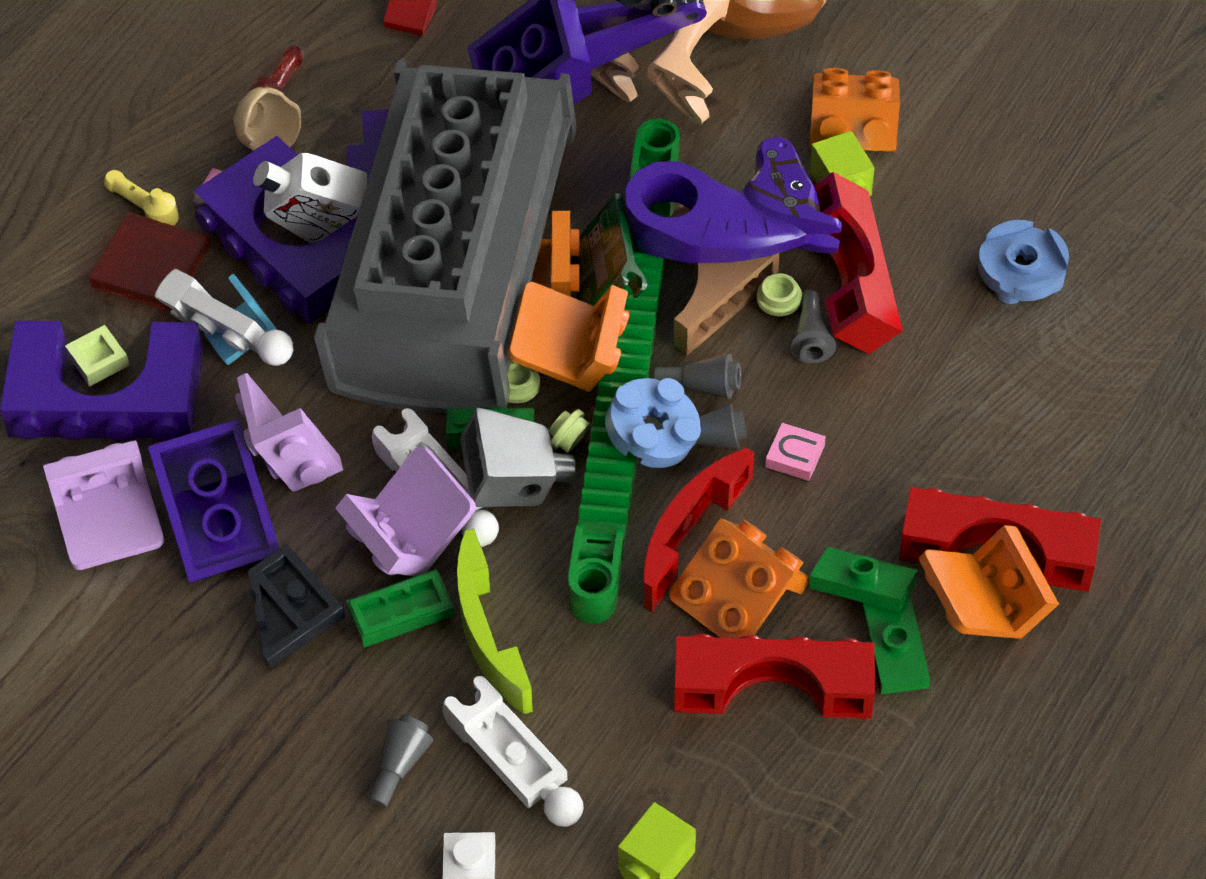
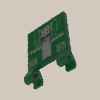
M614 193L580 235V256H571V263L579 264L580 289L577 292V298L592 306L599 301L611 285L621 289H625L628 285L632 289V296L634 298H638L647 287V280L635 263L623 195Z

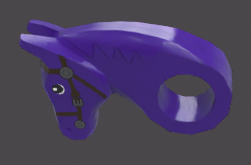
M782 137L768 138L758 145L755 158V174L741 191L726 187L702 171L680 161L654 162L636 171L625 190V211L631 241L637 249L654 257L686 263H727L767 257L793 248L819 253H835L839 248L840 240L829 234L841 233L842 223L838 219L820 212L816 189L806 174L796 149L790 141ZM668 201L679 203L687 207L690 212L683 216L668 218L658 216L647 208L656 203Z

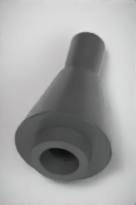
M808 290L802 293V313L791 343V352L801 362L820 363L826 361L835 353L836 342L820 312L819 294L816 291Z
M731 353L689 363L684 367H656L655 379L661 381L665 378H671L686 388L730 399L733 390L740 389L741 366L739 362H733Z
M732 403L699 417L701 433L695 445L739 449V439L747 438L743 412H734Z
M401 715L399 720H388L379 768L381 773L368 799L371 803L387 808L399 780L405 777L433 742V738L426 733L428 726L422 721L407 715Z

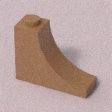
M679 205L670 218L683 216L690 212V210L683 205ZM780 253L762 258L727 263H687L695 278L696 288L688 304L674 318V347L686 356L689 355L757 296L760 284L768 276L778 273Z

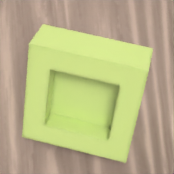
M105 325L65 345L69 359L89 387L130 366L127 354Z

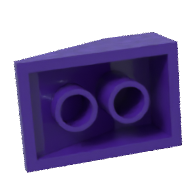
M240 419L148 446L189 583L260 562L280 549L250 451L244 438Z

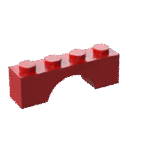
M832 172L814 185L820 212L832 216L842 223L841 233L829 234L840 240L837 252L830 254L838 268L842 287L825 299L833 336L870 354L903 332L869 192L841 175Z
M910 487L899 560L921 564L919 557L926 550L960 553L969 547L985 544L1004 525L1015 526L1049 586L1089 592L1096 563L1101 519L1088 517L1079 512L1064 513L1040 509L1031 504L1016 505L992 501L983 496L968 497L945 493L935 488L920 489Z
M694 634L689 637L677 636L674 712L724 714L730 701L741 690L756 683L775 681L793 685L804 691L814 701L822 717L872 719L875 697L874 643L860 642L851 638L838 641H812L805 637L778 640L762 639L754 635H746L739 638H715L707 634Z

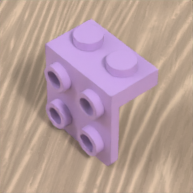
M247 373L237 377L240 393L235 395V399L241 414L248 424V429L243 431L246 444L254 456L260 454L264 458L266 466L274 479L281 478L291 491L295 492L311 484L322 482L327 477L343 471L339 454L301 408L282 416Z
M136 440L123 444H111L101 450L79 456L64 457L57 462L43 465L69 559L74 569L84 570L158 549L164 544L163 532L147 483Z
M417 447L376 499L346 494L335 509L347 522V531L354 538L363 542L373 553L372 560L380 570L389 575L401 574L416 577L425 574L474 514L476 505L474 500L430 449Z

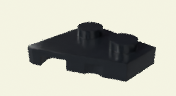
M285 544L248 570L260 632L262 653L265 664L269 669L345 617L343 606L288 544Z

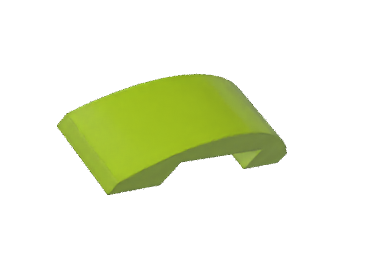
M475 528L466 530L460 545L457 578L460 613L467 643L481 672L499 694L522 714L533 712L531 685L517 646L497 651L478 597L479 595L490 593L488 565Z

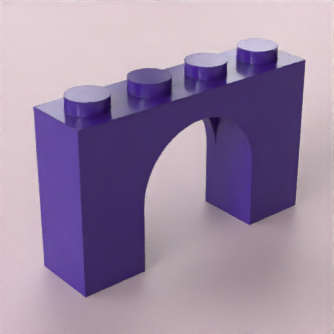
M275 136L195 189L194 197L197 210L194 211V215L198 224L205 232H213L222 240L224 248L233 259L238 260L240 258L249 266L253 277L263 287L268 285L278 294L280 302L291 314L297 312L310 324L330 310L357 217L324 239L304 246L279 244L263 235L259 228L266 219L264 213L265 190L255 186L253 181L255 171L264 161L282 167L297 156L278 136Z
M15 321L0 408L8 437H19L22 439L64 437L71 440L82 438H112L114 440L157 438L167 441L193 433L203 353L197 322H152L147 360L140 376L131 385L116 393L103 396H89L77 393L63 384L67 358L65 345L67 343L61 321Z

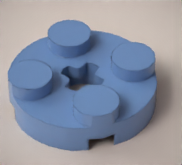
M1027 220L1007 221L989 231L985 242L980 247L977 263L978 271L984 283L996 292V296L1000 301L1007 304H1015L1019 301H1034L1061 290L1068 266L1069 252L1066 243L1057 232L1048 227L1046 232L1033 228L1034 222ZM1022 255L1023 259H1032L1033 262L1030 265H1020L1015 262L1016 256Z
M642 378L620 386L612 398L605 418L606 430L613 445L625 456L629 451L634 456L642 458L639 464L653 468L670 467L681 462L695 445L701 433L700 419L694 404L684 394L683 386L671 378H665L661 381ZM647 416L656 418L661 423L660 430H656L655 426L651 423L645 424L643 420Z

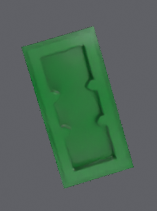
M827 547L810 574V589L901 612L917 584L918 570Z
M437 569L346 601L348 612L364 648L455 616L454 606Z
M911 597L908 598L901 612L863 603L862 613L868 640L874 643L875 671L880 694L928 689L930 676Z

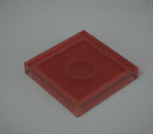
M128 212L89 277L91 287L171 311L170 307L154 297L158 287L174 269H178L192 277L210 246L209 238L204 234Z

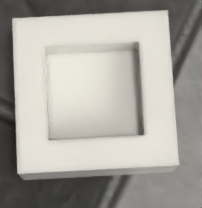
M495 832L444 833L443 879H495Z

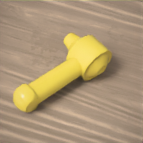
M117 170L109 171L104 177V186L110 192L118 193L144 210L147 224L152 229L167 230L178 222L179 214L175 198L170 193L163 192L159 188H155L148 193L126 179L123 173Z

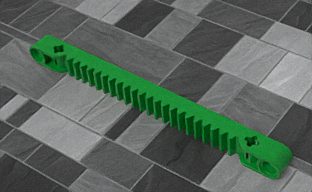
M660 118L648 120L639 126L636 133L630 180L636 171L654 162L679 161L680 134L675 124ZM674 202L656 203L647 209L658 216L670 218L673 213ZM632 241L635 263L647 280V287L638 298L632 296V289L628 285L624 289L628 291L624 310L629 311V319L625 330L618 337L616 348L621 349L620 359L614 372L611 375L605 374L598 383V396H596V408L593 416V427L591 428V442H589L586 473L584 474V488L582 489L581 505L579 506V521L575 530L568 574L570 610L574 617L588 624H598L608 620L614 614L617 607L638 457L634 456L631 452L628 451L625 456L613 445L606 430L605 418L612 398L620 386L630 381L649 378L666 263L665 258L654 257L637 249ZM589 589H597V590H600V591L597 592V593H588V592H585L586 590H589Z

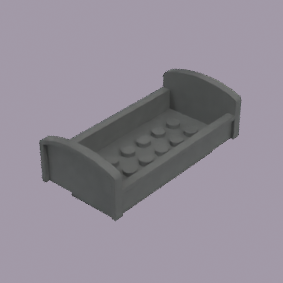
M398 60L394 71L397 86L326 323H318L314 336L326 384L332 393L350 399L397 409L409 408L418 412L447 414V409L507 408L510 396L507 374L511 362L507 356V349L521 293L526 284L531 282L565 146L573 143L577 129L570 75L561 73L559 80L529 78L525 77L524 73L419 65V68H408L406 61Z

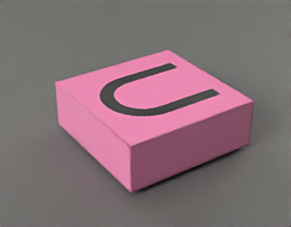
M781 423L766 457L765 467L810 481L824 449L826 436Z

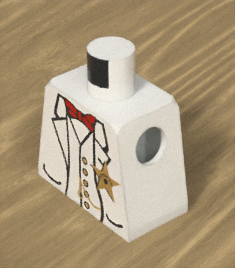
M300 153L282 167L268 161L262 162L255 171L253 181L255 186L265 190L264 213L266 217L313 244L324 239L358 216L367 186V173L313 154Z

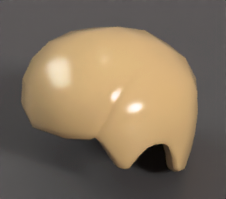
M268 86L255 88L249 91L238 103L233 118L237 138L242 144L253 151L275 136H278L291 147L295 143L301 129V110L296 103L289 100L283 92Z

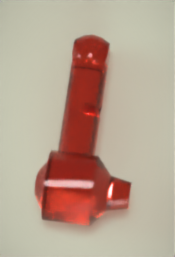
M297 46L288 47L270 78L267 76L259 77L257 82L250 87L249 91L267 86L282 91L296 68L303 64L305 55L302 49Z

